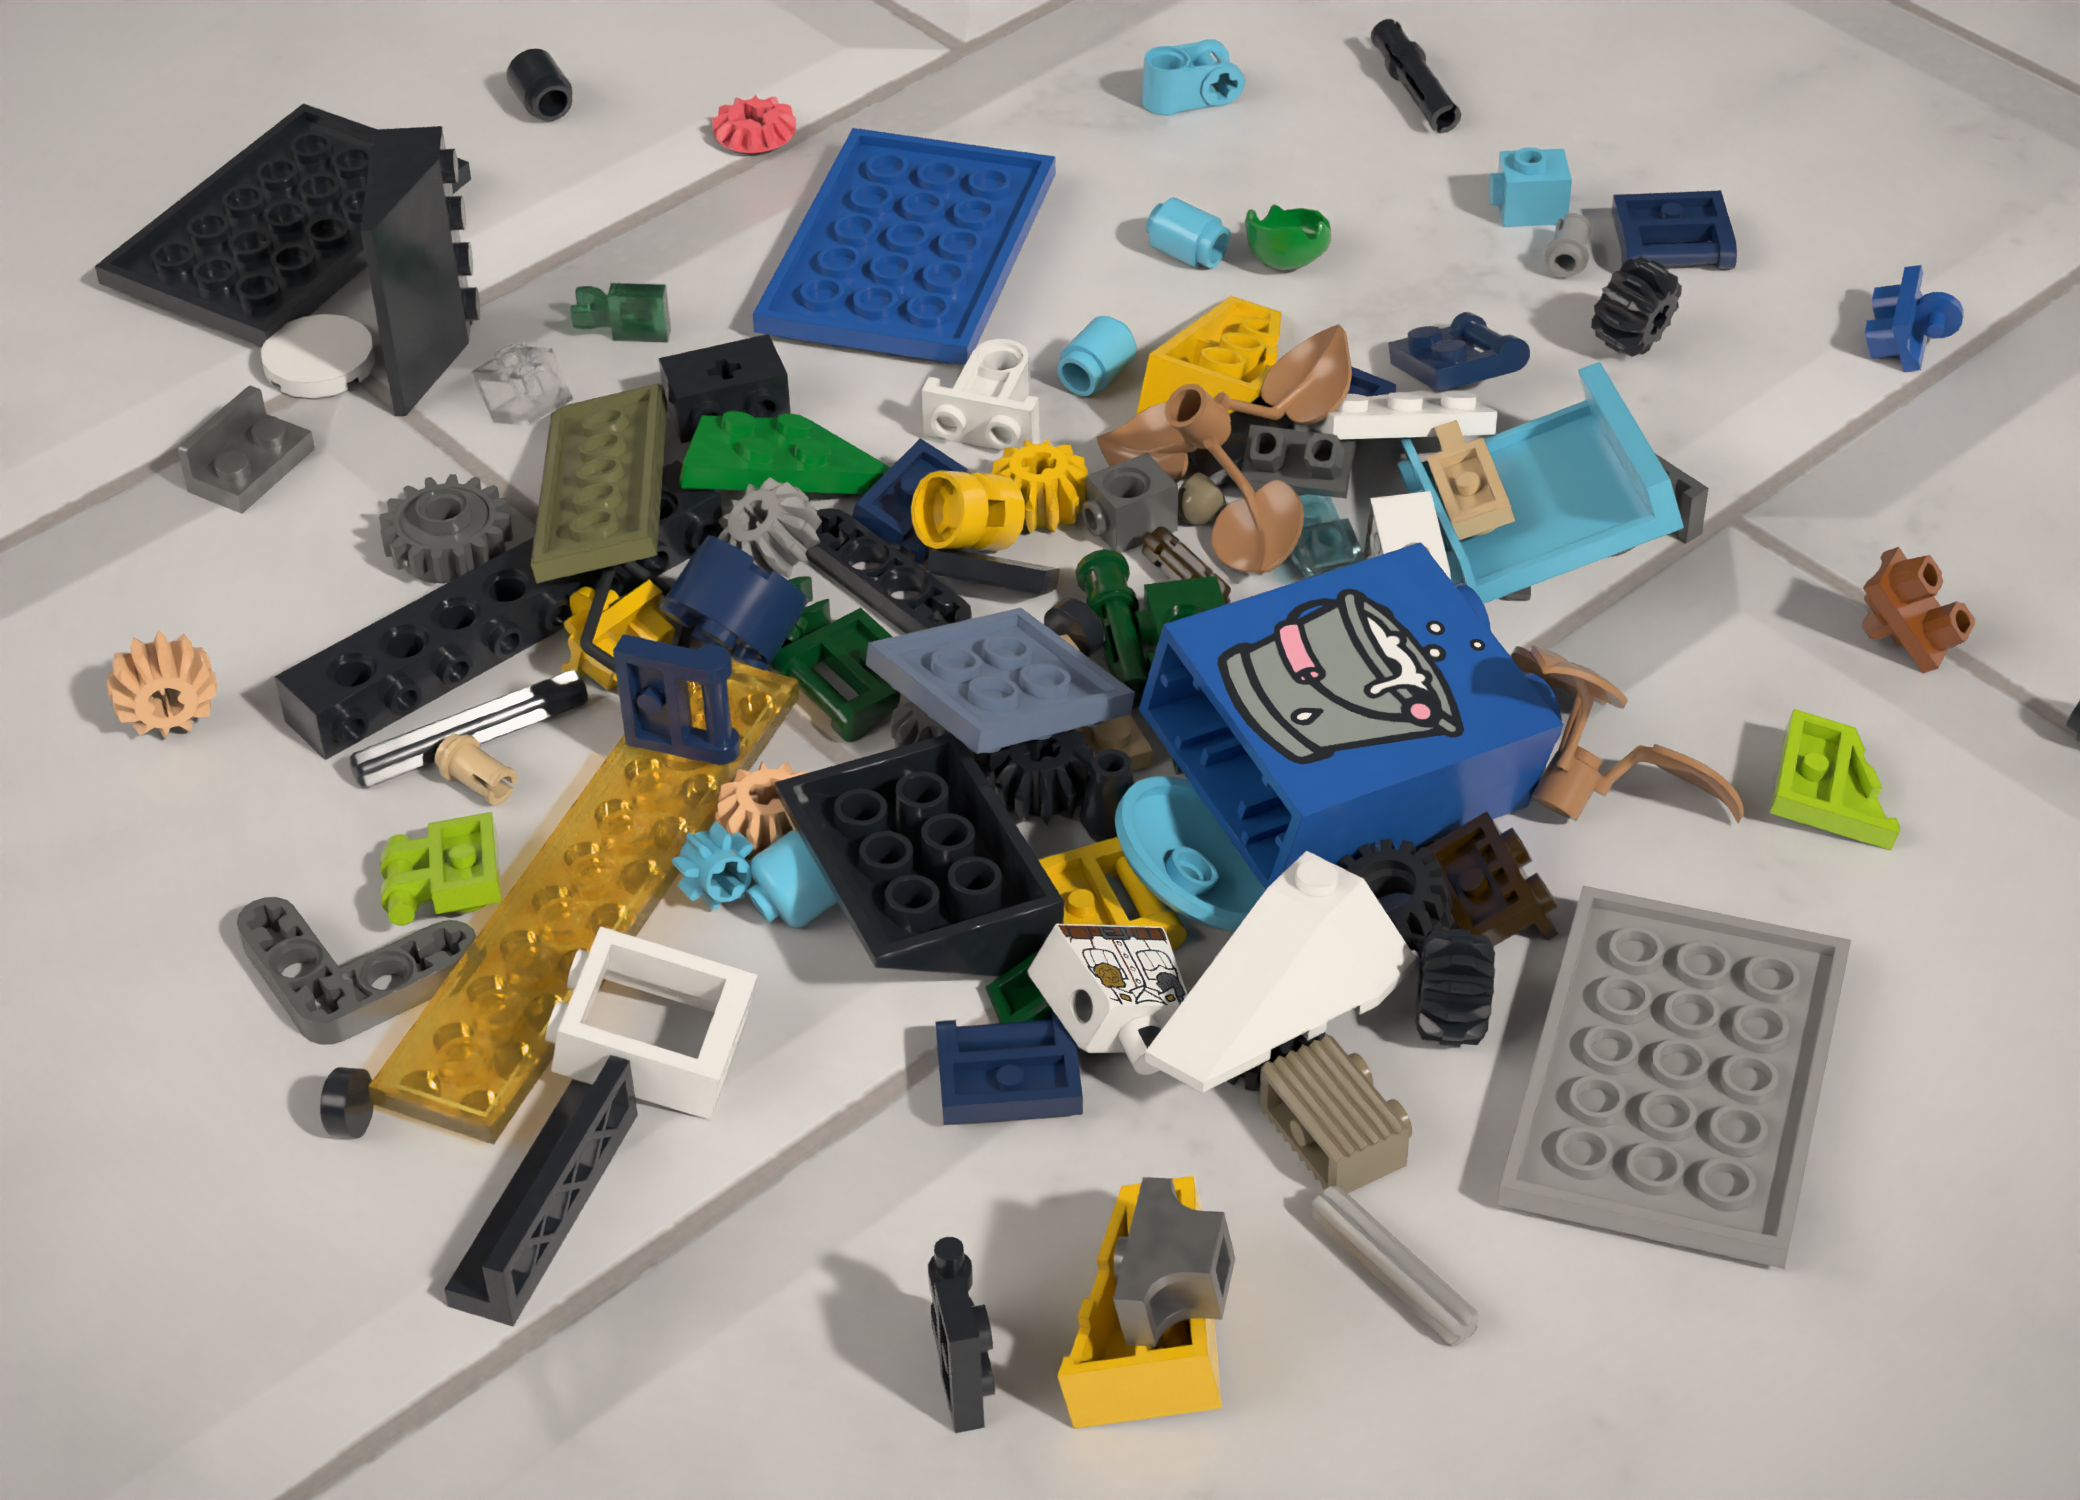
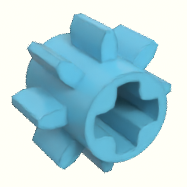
M718 822L712 824L710 831H700L695 834L689 832L686 835L687 840L681 849L680 856L672 859V864L685 876L677 886L691 901L701 897L713 910H718L721 902L745 898L744 893L748 889L752 878L751 861L746 856L751 853L754 846L740 832L730 835Z

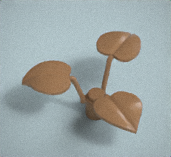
M1337 324L1318 332L1291 349L1273 365L1261 387V396L1271 407L1231 399L1224 392H1219L1213 398L1201 386L1187 384L1173 392L1167 402L1151 406L1121 427L1098 436L1097 442L1106 462L1111 467L1148 453L1177 484L1187 471V453L1194 452L1197 448L1207 449L1237 484L1245 498L1228 504L1215 521L1211 541L1217 557L1223 564L1237 572L1258 576L1271 572L1286 560L1299 540L1304 521L1303 505L1295 490L1282 480L1270 481L1254 492L1252 485L1221 448V445L1226 442L1231 433L1228 410L1271 420H1279L1287 414L1298 425H1310L1325 419L1328 413H1333L1342 404L1350 388L1352 368L1346 331Z
M1532 645L1530 650L1520 646L1514 648L1511 657L1524 674H1537L1548 685L1571 691L1575 695L1559 749L1554 754L1532 793V798L1552 811L1570 820L1577 821L1594 791L1602 796H1606L1611 785L1635 764L1646 762L1657 765L1666 772L1701 788L1721 800L1730 809L1736 822L1739 824L1744 815V808L1733 786L1718 772L1704 763L1657 744H1654L1653 747L1639 745L1602 776L1598 769L1603 761L1596 755L1578 746L1594 701L1603 706L1609 703L1618 708H1625L1628 702L1626 696L1598 673L1582 665L1569 662L1551 650L1537 645Z

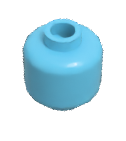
M797 830L788 832L751 860L750 868L755 885L746 890V892L768 923L779 916L788 926L801 928L838 902Z

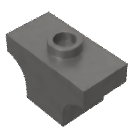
M1143 1177L1129 1236L1120 1237L1116 1244L1114 1272L1117 1285L1113 1301L1126 1345L1156 1347L1161 1335L1177 1322L1192 1318L1219 1320L1223 1318L1235 1263V1254L1225 1213L1194 1210L1184 1206L1177 1199L1172 1178Z

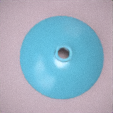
M1169 776L1148 777L1134 783L1118 803L1115 814L1117 836L1128 864L1140 881L1159 900L1184 917L1216 930L1235 932L1266 890L1189 780Z

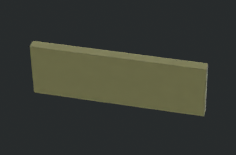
M657 383L554 407L551 411L531 557V567L537 583L657 556L668 405L662 384L659 385Z

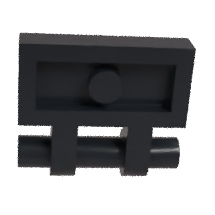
M944 1237L936 1242L934 1256L928 1263L929 1288L933 1300L931 1304V1325L939 1354L940 1375L955 1433L985 1428L983 1397L995 1395L994 1377L987 1350L993 1349V1340L985 1305L974 1306L968 1294L973 1285V1270L969 1256L964 1253V1245L958 1238Z

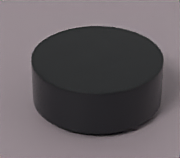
M1065 598L1050 608L1044 615L1045 626L1059 636L1068 634L1080 652L1087 657H1090L1102 647L1104 643L1103 627L1094 611L1084 602L1075 598Z
M337 1067L328 1075L322 1089L320 1099L322 1124L327 1133L332 1137H362L373 1115L374 1086L369 1072L362 1068Z

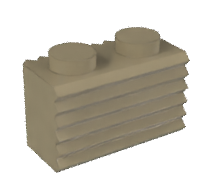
M1326 1034L1321 1041L1314 1040L1309 1047L1302 1045L1297 1052L1291 1050L1286 1057L1278 1056L1273 1063L1266 1061L1261 1067L1260 1107L1262 1113L1267 1114L1270 1123L1275 1124L1277 1132L1282 1133L1285 1142L1290 1143L1292 1151L1298 1153L1300 1161H1305L1307 1169L1313 1172L1315 1180H1320L1324 1190L1330 1185H1335L1342 1188L1348 1194L1407 1166L1408 1143L1412 1135L1409 1116L1397 1100L1390 1099L1386 1101L1373 1086V1078L1369 1067L1359 1054L1352 1053L1347 1055L1332 1036Z

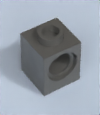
M1148 453L1086 476V502L1082 505L1084 522L1094 536H1100L1112 550L1119 553L1144 544L1142 542L1143 536L1147 532L1152 533L1158 527H1166L1171 533L1178 531V485Z

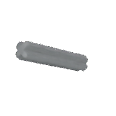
M1330 1185L1313 1198L1311 1202L1313 1208L1310 1213L1312 1220L1446 1343L1458 1346L1475 1333L1478 1328L1476 1324L1479 1318L1478 1312L1342 1188Z

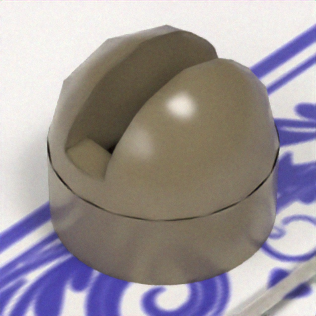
M1195 473L1178 489V516L1186 523L1206 524L1214 520L1227 506L1220 488L1202 473Z

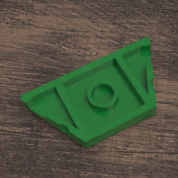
M729 411L724 413L723 416L702 415L683 461L679 485L681 488L747 490L749 484L760 488L767 479L772 478L778 483L784 484L788 482L791 486L798 487L802 492L866 494L891 467L803 416L786 413L779 415L778 418H755L744 412Z

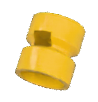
M958 471L931 472L920 480L914 491L911 504L912 524L917 537L924 545L933 549L1005 550L1016 542L1023 529L1025 519L1024 498L1014 480L1003 474H969Z

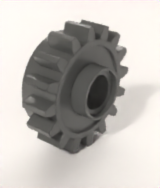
M450 474L444 484H437L432 477L425 478V488L420 490L407 485L403 488L405 499L390 498L387 501L389 513L380 514L379 516L384 554L386 557H392L394 568L397 570L405 569L412 575V578L431 583L444 584L451 582L505 553V542L513 540L512 522L507 498L499 497L498 487L495 485L481 489L480 478L473 477L466 484H459L456 474Z

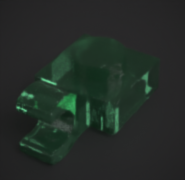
M611 283L608 295L601 289L593 286L576 288L577 305H571L570 308L572 327L577 329L611 328L613 341L668 343L671 323L665 284Z

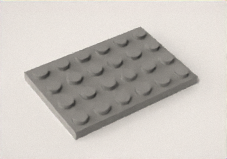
M1583 886L1501 1178L1497 1205L1785 1269L1851 940Z

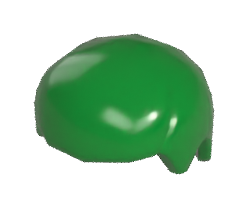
M1275 204L1270 207L1267 216L1263 220H1259L1256 211L1252 209L1247 211L1245 226L1248 245L1251 252L1267 267L1286 271L1304 267L1319 258L1327 250L1331 242L1330 222L1317 210L1305 208L1283 210Z

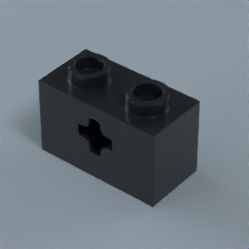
M769 334L659 358L661 383L668 401L667 412L681 443L692 441L702 415L723 416L724 413L729 411H739L750 414L755 418H778L781 414H791L788 374Z

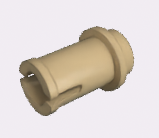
M452 734L440 744L435 754V764L439 767L440 774L444 779L452 782L459 780L484 797L491 805L501 804L514 790L512 786L507 785L501 779L504 778L511 784L517 783L516 771L511 767L503 765L481 750L479 741L472 735L460 736L459 734Z

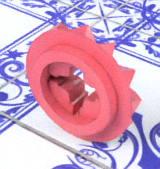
M755 94L752 99L748 100L735 98L733 105L720 106L718 116L712 119L715 139L722 146L743 153H763L786 144L796 132V118L793 116L791 105L779 104L776 97L763 100L758 99Z

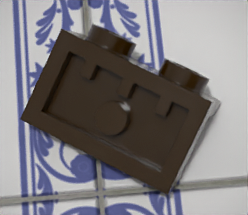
M1486 811L1425 847L1431 852L1433 861L1437 859L1441 866L1452 900L1453 909L1450 911L1459 929L1471 930V934L1488 936L1493 947L1533 923L1536 924L1547 941L1559 935L1548 915V912L1558 906L1540 875L1535 873L1528 877L1523 867L1533 860L1513 827L1502 833Z

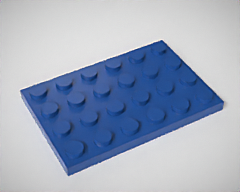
M852 128L752 314L754 332L774 335L784 339H800L831 344L836 347H852L884 352L888 355H904L937 360L946 364L966 365L981 338L1056 175L1055 156Z

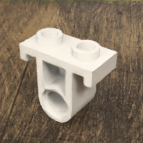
M1010 339L988 340L978 345L972 352L953 389L941 387L939 378L929 377L921 390L924 436L1004 451L1006 447L1021 449L1025 439L1032 444L1040 443L1039 397L1030 396L1029 354L1026 347L1019 342Z

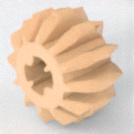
M158 630L154 642L146 644L133 637L130 646L131 653H114L113 671L108 673V679L106 680L108 695L112 698L114 712L119 717L120 722H132V726L136 729L139 736L152 728H157L158 732L166 739L170 728L176 726L191 732L192 724L194 723L193 717L210 716V708L212 706L210 699L217 696L218 684L216 676L211 671L210 657L204 651V648H193L192 642L188 640L185 633L173 641L167 642L166 636Z
M762 761L758 771L751 773L746 770L737 769L734 782L721 785V793L718 797L719 803L717 804L718 812L715 813L716 822L730 835L740 832L754 846L751 853L747 855L750 861L788 832L796 830L775 793V782L809 772L795 773L789 762L784 763L777 769H768Z

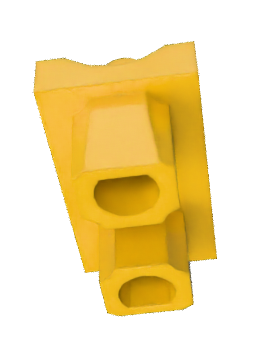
M648 580L620 600L618 594L610 589L593 644L613 657V650L623 634L671 644L675 628L664 614L657 609L662 591ZM582 587L570 597V608L573 616L564 622V626L571 635L568 639L571 658L562 664L561 671L564 673L569 670H576L581 677L587 674L609 691L618 685L616 673L587 655L580 646V638L596 592L592 588Z

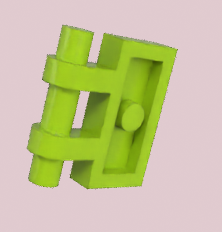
M492 812L428 823V837L410 840L405 835L396 834L388 839L386 848L380 855V873L383 879H385L381 886V905L388 913L390 922L397 926L410 924L420 904L427 901H433L436 914L451 911L462 913L474 912L486 905L502 902L497 831Z

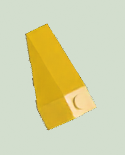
M1234 296L1225 299L1149 354L1136 415L1151 406L1167 402L1173 392L1187 384L1201 386L1213 398L1219 392H1224L1231 399L1250 403L1261 395V387L1267 373L1277 361L1279 349L1277 344L1280 336L1282 312Z

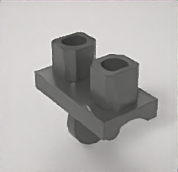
M1250 425L1241 473L1252 487L1261 488L1273 480H1282L1292 487L1299 497L1312 494L1347 499L1350 471L1357 445L1356 439H1338V436L1333 434Z

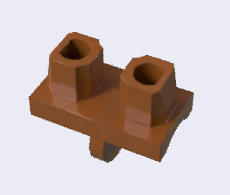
M1899 547L1884 551L1880 557L1882 561L1880 569L1863 587L1867 593L1864 596V600L1871 611L1863 619L1861 626L1870 639L1876 640L1890 636L1898 647L1904 646L1922 673L1938 669L1948 649L1968 639L1975 625V618L1964 603L1956 601L1944 606L1939 605L1934 596L1937 595L1943 584L1942 571L1931 555L1907 559Z

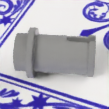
M1577 213L1565 214L1564 221L1561 218L1558 220L1555 228V238L1548 244L1545 251V261L1554 274L1560 277H1572L1581 273L1586 268L1589 260V252L1586 245L1591 234V224L1587 218Z

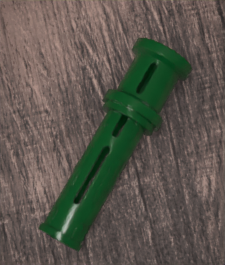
M1106 549L1093 551L1084 556L1077 564L1075 570L1077 584L1087 595L1085 604L1094 611L1103 627L1104 643L1102 646L1110 674L1135 692L1132 708L1140 706L1149 676L1142 644L1134 620V613L1139 610L1137 594L1132 588L1128 587L1129 565L1121 553ZM1092 571L1095 573L1096 581L1093 579Z

